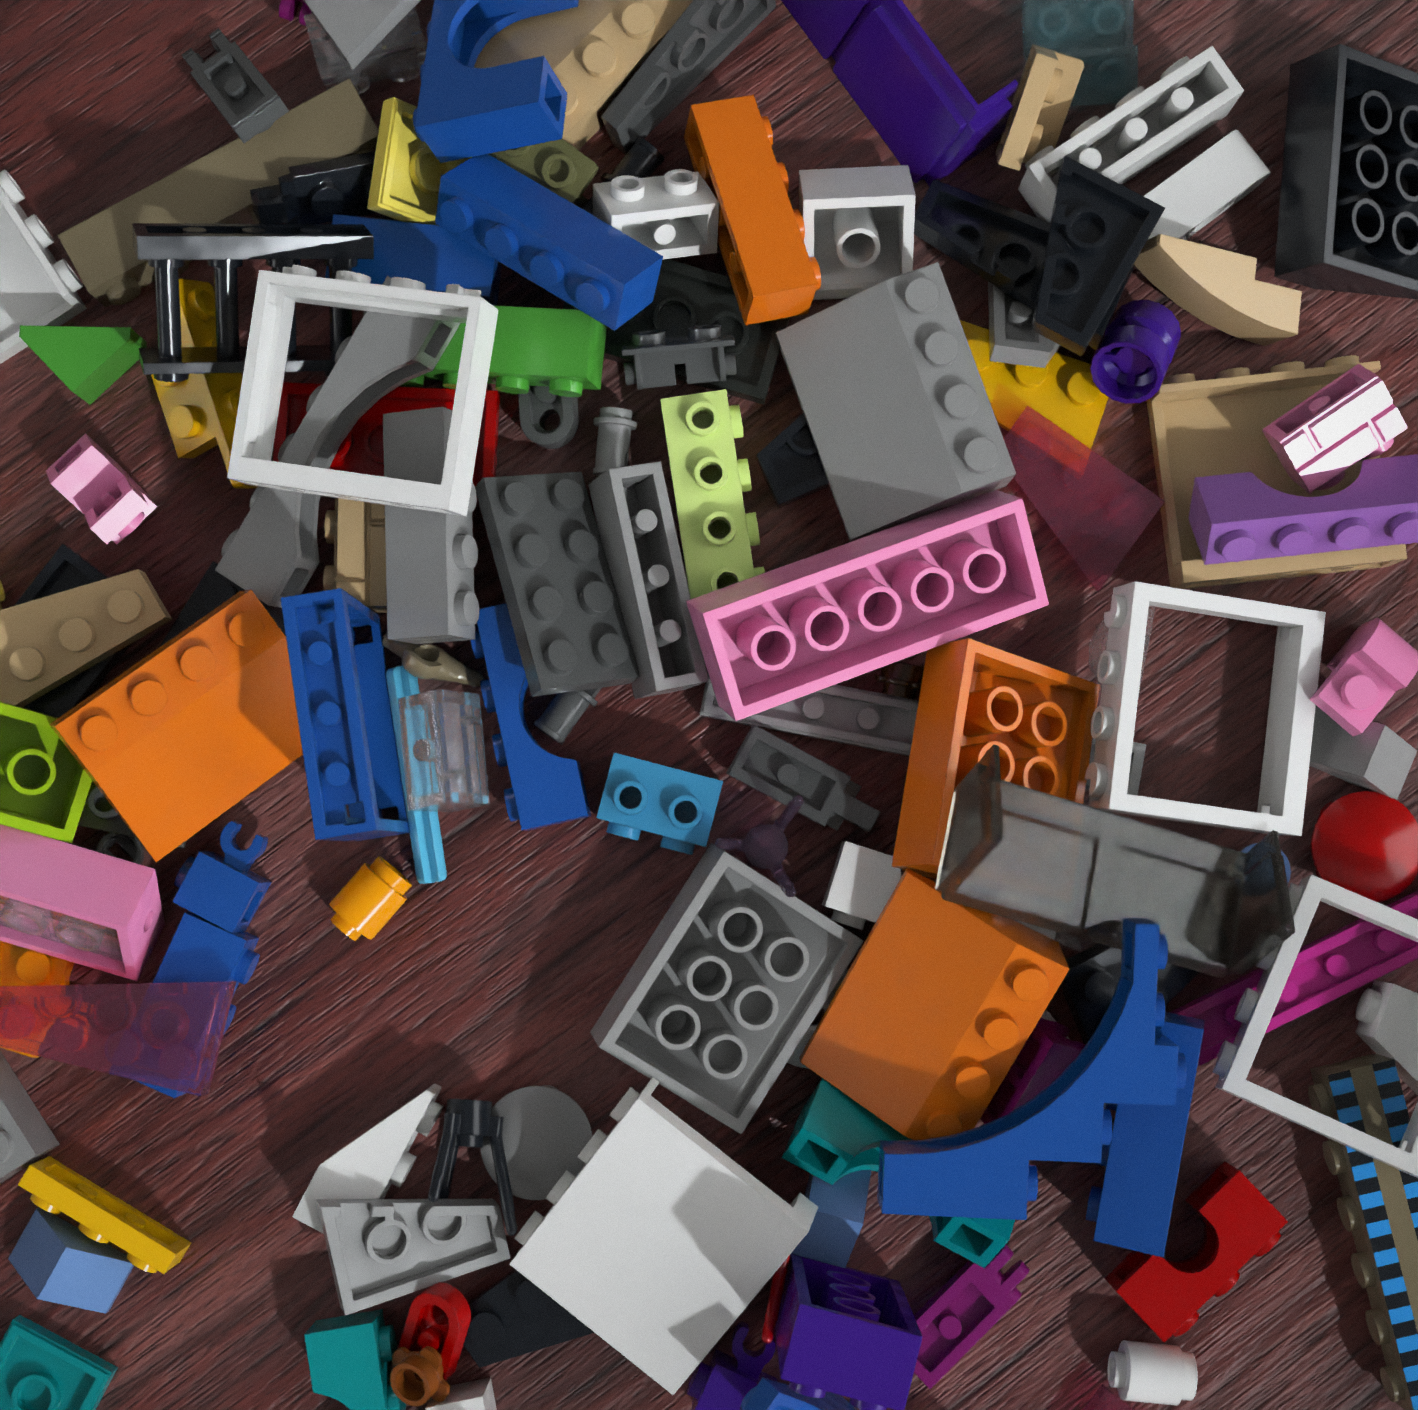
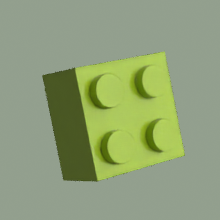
M0 701V825L72 843L92 783L91 778L49 725L57 717Z

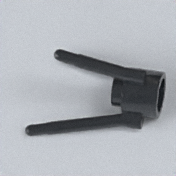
M447 1099L443 1135L432 1174L428 1199L430 1202H436L438 1199H448L459 1147L483 1148L484 1137H489L506 1232L508 1235L513 1236L517 1233V1223L502 1139L504 1117L491 1116L492 1102Z

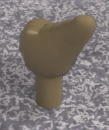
M387 633L383 638V646L401 657V664L404 669L419 679L457 682L473 687L481 686L480 681L485 680L479 671L468 667L441 647L430 643L412 644L388 640Z

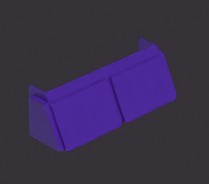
M781 0L823 59H828L830 56L833 57L836 62L833 67L834 74L899 163L909 166L914 183L924 179L930 187L933 179L937 181L942 180L1000 139L1013 108L1011 102L1018 87V82L1016 80L1012 81L978 105L902 0Z

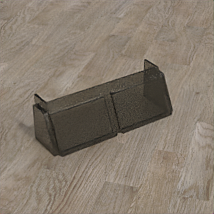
M994 744L956 786L953 792L935 884V890L942 892L941 897L943 900L1074 937H1080L1082 934L1090 935L1093 942L1122 950L1123 917L1147 918L1159 924V933L1166 935L1168 943L1167 963L1220 978L1231 973L1242 976L1295 932L1278 831L1272 830L1250 851L1243 853L1001 780L999 746Z

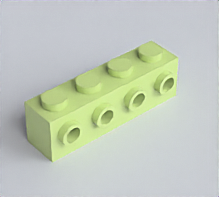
M726 389L660 399L690 598L693 599L765 573L764 566L753 567L750 546L760 545V536L756 512L745 513L742 492L752 491L748 459H737L734 439L744 437L739 404L729 406Z

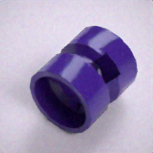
M1133 300L1120 306L1111 318L1090 368L1093 382L1100 392L1112 400L1128 404L1146 401L1159 391L1181 337L1179 322L1172 311L1162 304L1150 300Z

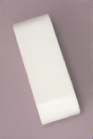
M1234 130L1144 195V197L1165 207L1148 240L1159 234L1187 240L1268 178L1271 171L1239 130Z

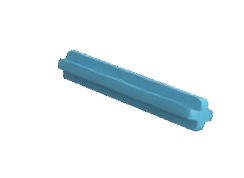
M397 666L387 670L386 678L416 879L420 884L442 882L447 877L418 678L407 672L403 666Z

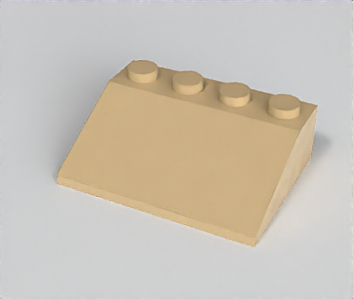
M579 0L578 7L522 19L505 27L484 46L474 68L494 67L545 56L568 94L562 139L577 150H580L604 125L601 116L607 110L612 99L623 90L693 0Z

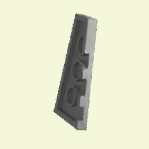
M693 0L623 90L612 99L607 110L601 116L611 143L626 155L638 137L645 139L776 8L775 0Z

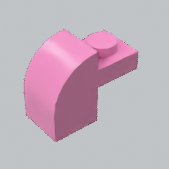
M86 433L46 470L50 484L84 514L90 529L106 544L111 540L116 544L121 542L157 507L128 473Z
M1374 618L1360 625L1328 663L1327 667L1332 670V673L1309 700L1353 737L1362 734L1394 693L1406 688L1418 671V651L1381 619Z

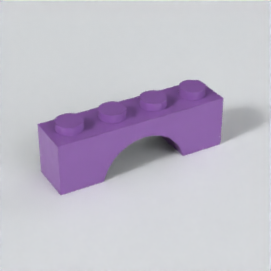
M1418 454L1363 460L1360 474L1350 486L1337 493L1317 497L1296 496L1278 491L1263 483L1252 472L1195 477L1188 519L1204 565L1418 543Z

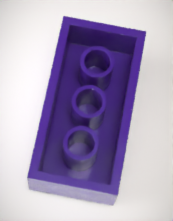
M791 1254L778 1320L775 1326L781 1379L790 1381V1389L808 1397L824 1398L826 1391L849 1397V1403L859 1410H887V1408L905 1410L923 1336L900 1282L857 1269L842 1268Z

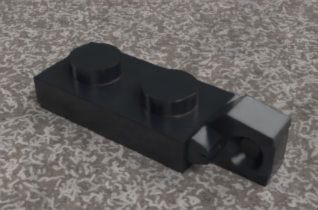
M376 151L288 167L289 174L278 178V185L251 189L250 195L253 212L259 224H321L331 222L333 214L362 216L377 213L367 209Z

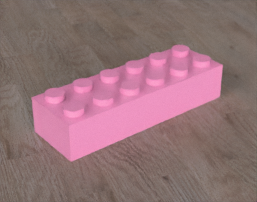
M998 490L686 601L718 706L735 721L1049 605L1023 499Z

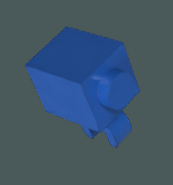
M237 821L229 822L222 830L220 845L225 857L214 851H199L196 858L190 856L184 862L175 878L174 886L178 887L179 890L172 901L230 933L247 930L272 883L268 879L250 871L254 861L264 853L268 844V837L257 834L251 846L246 850H242L236 843V836L243 824Z

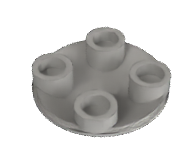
M551 1085L527 1086L505 1095L492 1108L491 1116L504 1117L502 1139L512 1195L528 1200H544L566 1170L576 1177L585 1165L577 1156L592 1138L591 1126L582 1108L564 1092ZM484 1137L483 1148H480L482 1160L487 1172L497 1184L489 1137Z

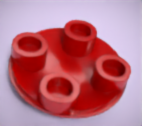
M1373 791L1349 793L1325 804L1316 821L1311 838V853L1317 877L1375 902L1395 897L1404 891L1418 874V823L1416 819L1396 799Z

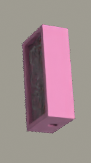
M0 825V941L138 981L165 926L156 870L42 835Z

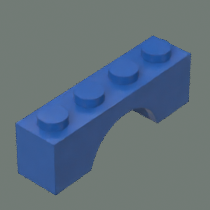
M507 604L479 609V619L477 625H475V640L470 641L475 658H485L489 679L480 681L481 692L487 713L496 712L501 733L492 735V742L498 766H508L512 788L504 789V799L510 821L519 820L521 830L529 831L591 817L580 762L547 752L537 743L527 726L524 704L529 685Z

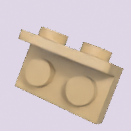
M1032 44L1012 102V111L995 152L999 165L1020 171L1022 162L1027 163L1042 149L1051 145L1055 149L1084 69V62L1081 59Z

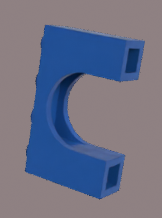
M434 0L431 21L427 24L428 42L425 62L420 68L421 87L418 106L413 112V125L418 138L428 145L440 163L562 139L568 94L545 56L488 68H474V65L484 46L505 27L522 19L578 7L579 0Z

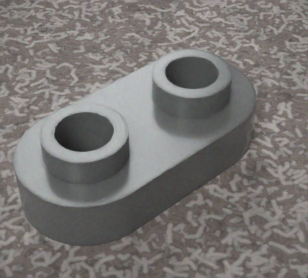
M529 386L527 394H519L520 425L526 437L545 449H557L568 444L578 429V397H564L549 393V386ZM552 414H559L560 423L558 427L547 431L545 429L546 419Z

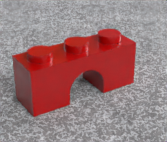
M1227 1162L1220 1165L1185 1200L1199 1215L1204 1225V1240L1196 1254L1185 1260L1173 1261L1133 1250L1104 1278L1164 1343L1172 1335L1178 1337L1186 1333L1199 1317L1197 1310L1213 1295L1219 1297L1228 1292L1240 1277L1238 1270L1254 1255L1260 1257L1269 1252L1281 1237L1279 1230L1288 1223L1282 1214L1245 1175Z

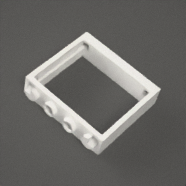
M294 264L292 268L283 267L282 273L259 270L227 478L256 487L467 517L499 310L481 297L480 290L464 289L459 284L446 285V292L425 290L426 284L423 282L401 277H392L390 286L371 284V277L351 271H336L335 279L316 277V270ZM295 302L466 323L441 485L271 461Z
M1136 581L1114 587L1111 609L1104 612V624L1106 627H1109L1107 648L1102 652L1097 668L1098 681L1102 683L1100 706L1095 709L1091 720V735L1096 742L1093 762L1089 764L1085 774V779L1090 780L1088 809L1270 835L1302 836L1316 705L1309 699L1318 689L1326 612ZM1149 606L1278 626L1257 812L1127 794Z
M1311 874L1303 878L1299 886L1291 883L1285 898L1280 903L1278 914L1286 917L1278 937L1269 935L1259 953L1256 967L1264 971L1256 990L1247 987L1239 1001L1234 1019L1242 1022L1234 1043L1232 1044L1225 1040L1217 1054L1218 1059L1212 1071L1219 1075L1215 1087L1418 1178V1101L1399 1148L1246 1080L1320 901L1418 942V919Z

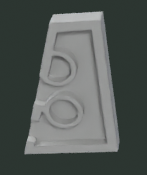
M316 1199L339 1304L345 1316L510 1259L500 1206L494 1199H438L436 1202H430L429 1199Z

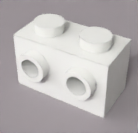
M675 169L668 171L663 176L646 178L623 175L615 177L611 182L593 184V216L662 255L663 260L717 253L719 201L698 171L692 172L685 169Z

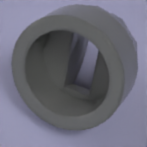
M109 832L99 841L96 852L115 857L109 849L115 843H118L123 851L134 860L133 863L142 865L144 848L137 838Z

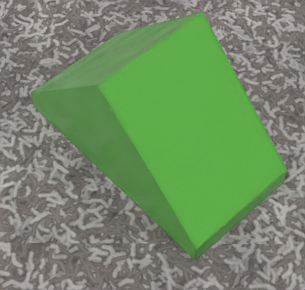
M20 325L19 337L74 394L90 405L139 360V348H147V342L131 327Z

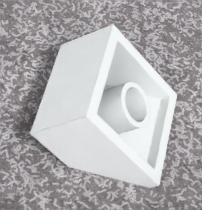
M908 165L799 170V211L802 214L805 227L804 244L808 256L816 258L821 272V287L819 290H816L813 300L849 298L885 280L913 271L915 190Z

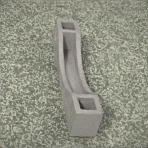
M387 276L382 285L390 286L391 278ZM363 311L364 316L354 334L347 337L339 346L335 355L336 364L324 384L318 386L309 397L306 406L307 414L296 433L289 435L281 445L278 452L279 462L329 469L340 444L358 419L389 392L413 378L433 371L461 323ZM257 487L250 500V511L240 528L232 532L226 539L221 551L222 559L215 571L244 590L252 589L257 598L269 606L282 608L280 598L301 595L320 563L317 525L321 496Z

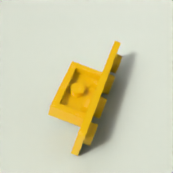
M179 279L182 347H216L215 292L213 286L209 282ZM242 373L189 374L187 380L180 382L159 381L154 379V374L151 375L178 458H195L219 445L228 473L243 377ZM230 479L232 486L236 489L257 488L256 486H250Z

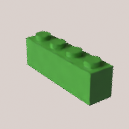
M494 306L499 311L488 384H496V390L512 394H527L529 386H549V393L564 397H581L583 389H601L607 326L580 310ZM466 323L459 325L433 371L413 378L400 386L421 388L424 385V380L443 381V387L456 389Z

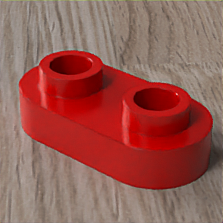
M439 1282L427 1287L411 1303L399 1347H406L410 1351H421L426 1346L436 1349L442 1357L443 1379L445 1381L456 1370L471 1322L470 1306L464 1295L447 1283Z

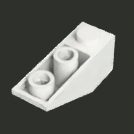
M433 1084L321 1163L292 1217L323 1233L316 1199H384L391 1184L400 1188L417 1158L409 1153L417 1134L421 1133L427 1137L442 1111L443 1106L435 1102L442 1087Z

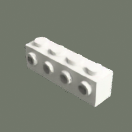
M1211 46L1191 60L1188 56L1179 59L1160 76L1161 80L1147 89H1144L1143 86L1135 88L1115 105V110L1101 119L1098 116L1088 119L1071 133V139L1056 149L1051 145L1035 154L1025 164L1027 170L1018 190L1038 219L1051 222L1059 172L1064 156L1122 185L1226 117L1244 92V89L1215 48Z

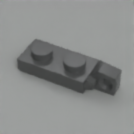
M753 724L726 772L727 775L825 827L827 825L837 831L842 822L846 820L870 832L881 813L856 799L862 786L851 781V776Z

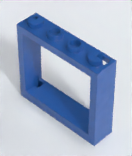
M341 588L280 598L315 840L362 841L410 833L386 678L387 665L379 615ZM370 625L373 642L358 645L356 631L353 628ZM346 805L349 807L350 817L347 815ZM398 808L399 820L383 819L382 810Z

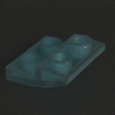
M1022 0L1024 67L1032 44L1079 58L1084 62V69L1070 106L1118 103L1125 95L1138 87V45H1133L1134 0Z

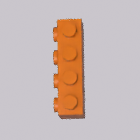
M754 95L691 105L684 140L694 171L700 173L719 201L717 241L744 324L750 325L808 314L815 292L821 287L820 267L814 256H808L804 244L805 227L803 217L799 209H793L790 203L787 170L783 162L776 161L773 153V133L768 117L761 116Z

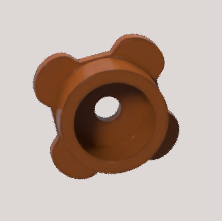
M426 1346L421 1351H410L406 1347H399L393 1353L392 1363L395 1367L390 1374V1383L394 1393L402 1402L410 1406H421L430 1398L437 1402H442L449 1396L450 1386L443 1379L442 1357L436 1349Z

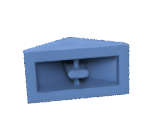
M871 1170L849 1173L833 1185L812 1174L809 1175L804 1196L816 1204L818 1210L809 1232L791 1254L842 1268L846 1267L864 1223Z
M39 1207L34 1211L8 1258L36 1299L105 1314L111 1309L134 1267L127 1259L126 1254L106 1243H99L88 1238L76 1226Z

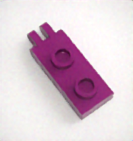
M1007 1245L999 1251L985 1268L969 1260L914 1315L923 1336L914 1373L929 1389L1020 1299L1022 1293L1016 1286L1026 1277L1030 1268L1022 1260H1019L1003 1274L1000 1269L1010 1260L1014 1253Z

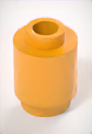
M378 856L371 865L364 863L329 903L336 912L330 920L339 930L354 941L361 935L372 940L405 903L407 897L404 894L412 886V883L389 862Z

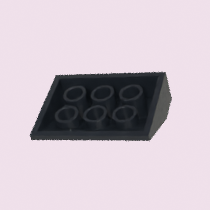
M1337 44L1290 64L1274 277L1313 289L1418 299V73L1342 44Z

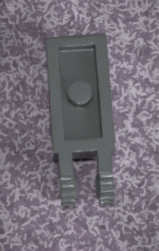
M218 28L209 35L212 40L211 44L217 51L216 55L205 62L199 53H195L190 48L181 56L191 68L192 72L190 74L241 141L246 143L255 135L268 130L276 120L289 112V110L236 42L230 43Z

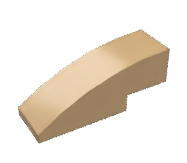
M1159 234L1147 240L1134 263L1140 272L1174 303L1204 323L1229 335L1262 346L1298 335L1302 291L1255 280L1257 258Z

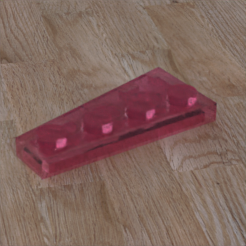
M236 981L0 986V1047L197 1096L208 1095Z

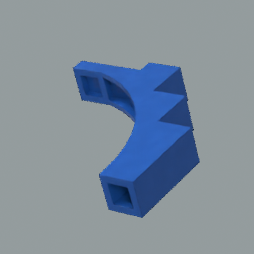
M1123 917L1121 976L1111 1003L1095 1033L1077 1058L1055 1081L1033 1099L1005 1116L980 1127L954 1135L924 1140H880L877 1199L882 1214L1026 1220L1027 1201L1035 1202L1038 1193L1036 1165H1029V1160L1101 1163L1102 1145H1110L1112 1139V1116L1109 1109H1104V1103L1176 1106L1177 1089H1184L1186 1084L1187 1066L1185 1055L1178 1053L1179 1046L1166 1036L1155 1035V1029H1162L1165 1021L1164 996L1162 993H1157L1158 969H1165L1168 958L1167 938L1165 934L1159 933V924L1147 918Z

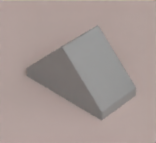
M1316 707L1309 766L1364 790L1378 792L1397 800L1417 750L1386 725L1373 721L1362 734L1353 737L1319 707Z

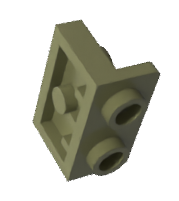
M563 139L489 154L581 209L589 201L582 194L599 170L598 165Z

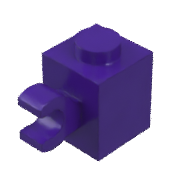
M743 1321L740 1322L732 1335V1351L735 1358L716 1349L709 1365L700 1362L696 1367L686 1392L687 1395L693 1397L692 1410H740L741 1403L746 1394L756 1387L763 1377L777 1381V1378L762 1371L763 1367L774 1355L776 1347L775 1336H773L771 1343H764L761 1349L757 1351L748 1350L743 1345L749 1330L748 1324Z

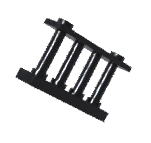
M132 223L133 247L137 259L148 260V265L154 267L158 348H139V360L143 374H154V379L159 381L180 382L187 380L189 374L243 373L247 346H240L237 276V268L243 266V259H266V265L272 267L273 272L281 273L283 267L292 268L293 264L301 266V259H323V264L329 267V278L335 279L336 271L352 272V267L358 265V259H374V236L364 224ZM184 260H208V265L214 267L216 347H182L178 268L184 266ZM295 302L285 372L324 371V374L329 376L336 364L335 355L339 346L347 337L352 335V309L329 306L330 345L296 346Z

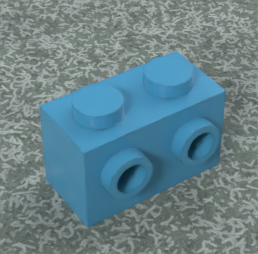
M614 753L596 818L609 821L607 833L638 841L641 830L663 836L660 847L693 855L695 844L703 847L707 846L723 781Z

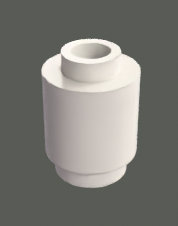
M1126 1340L1120 1343L1118 1352L1111 1351L1108 1359V1382L1110 1387L1117 1388L1121 1400L1177 1406L1181 1400L1192 1401L1197 1390L1198 1371L1193 1353L1182 1352L1178 1345Z

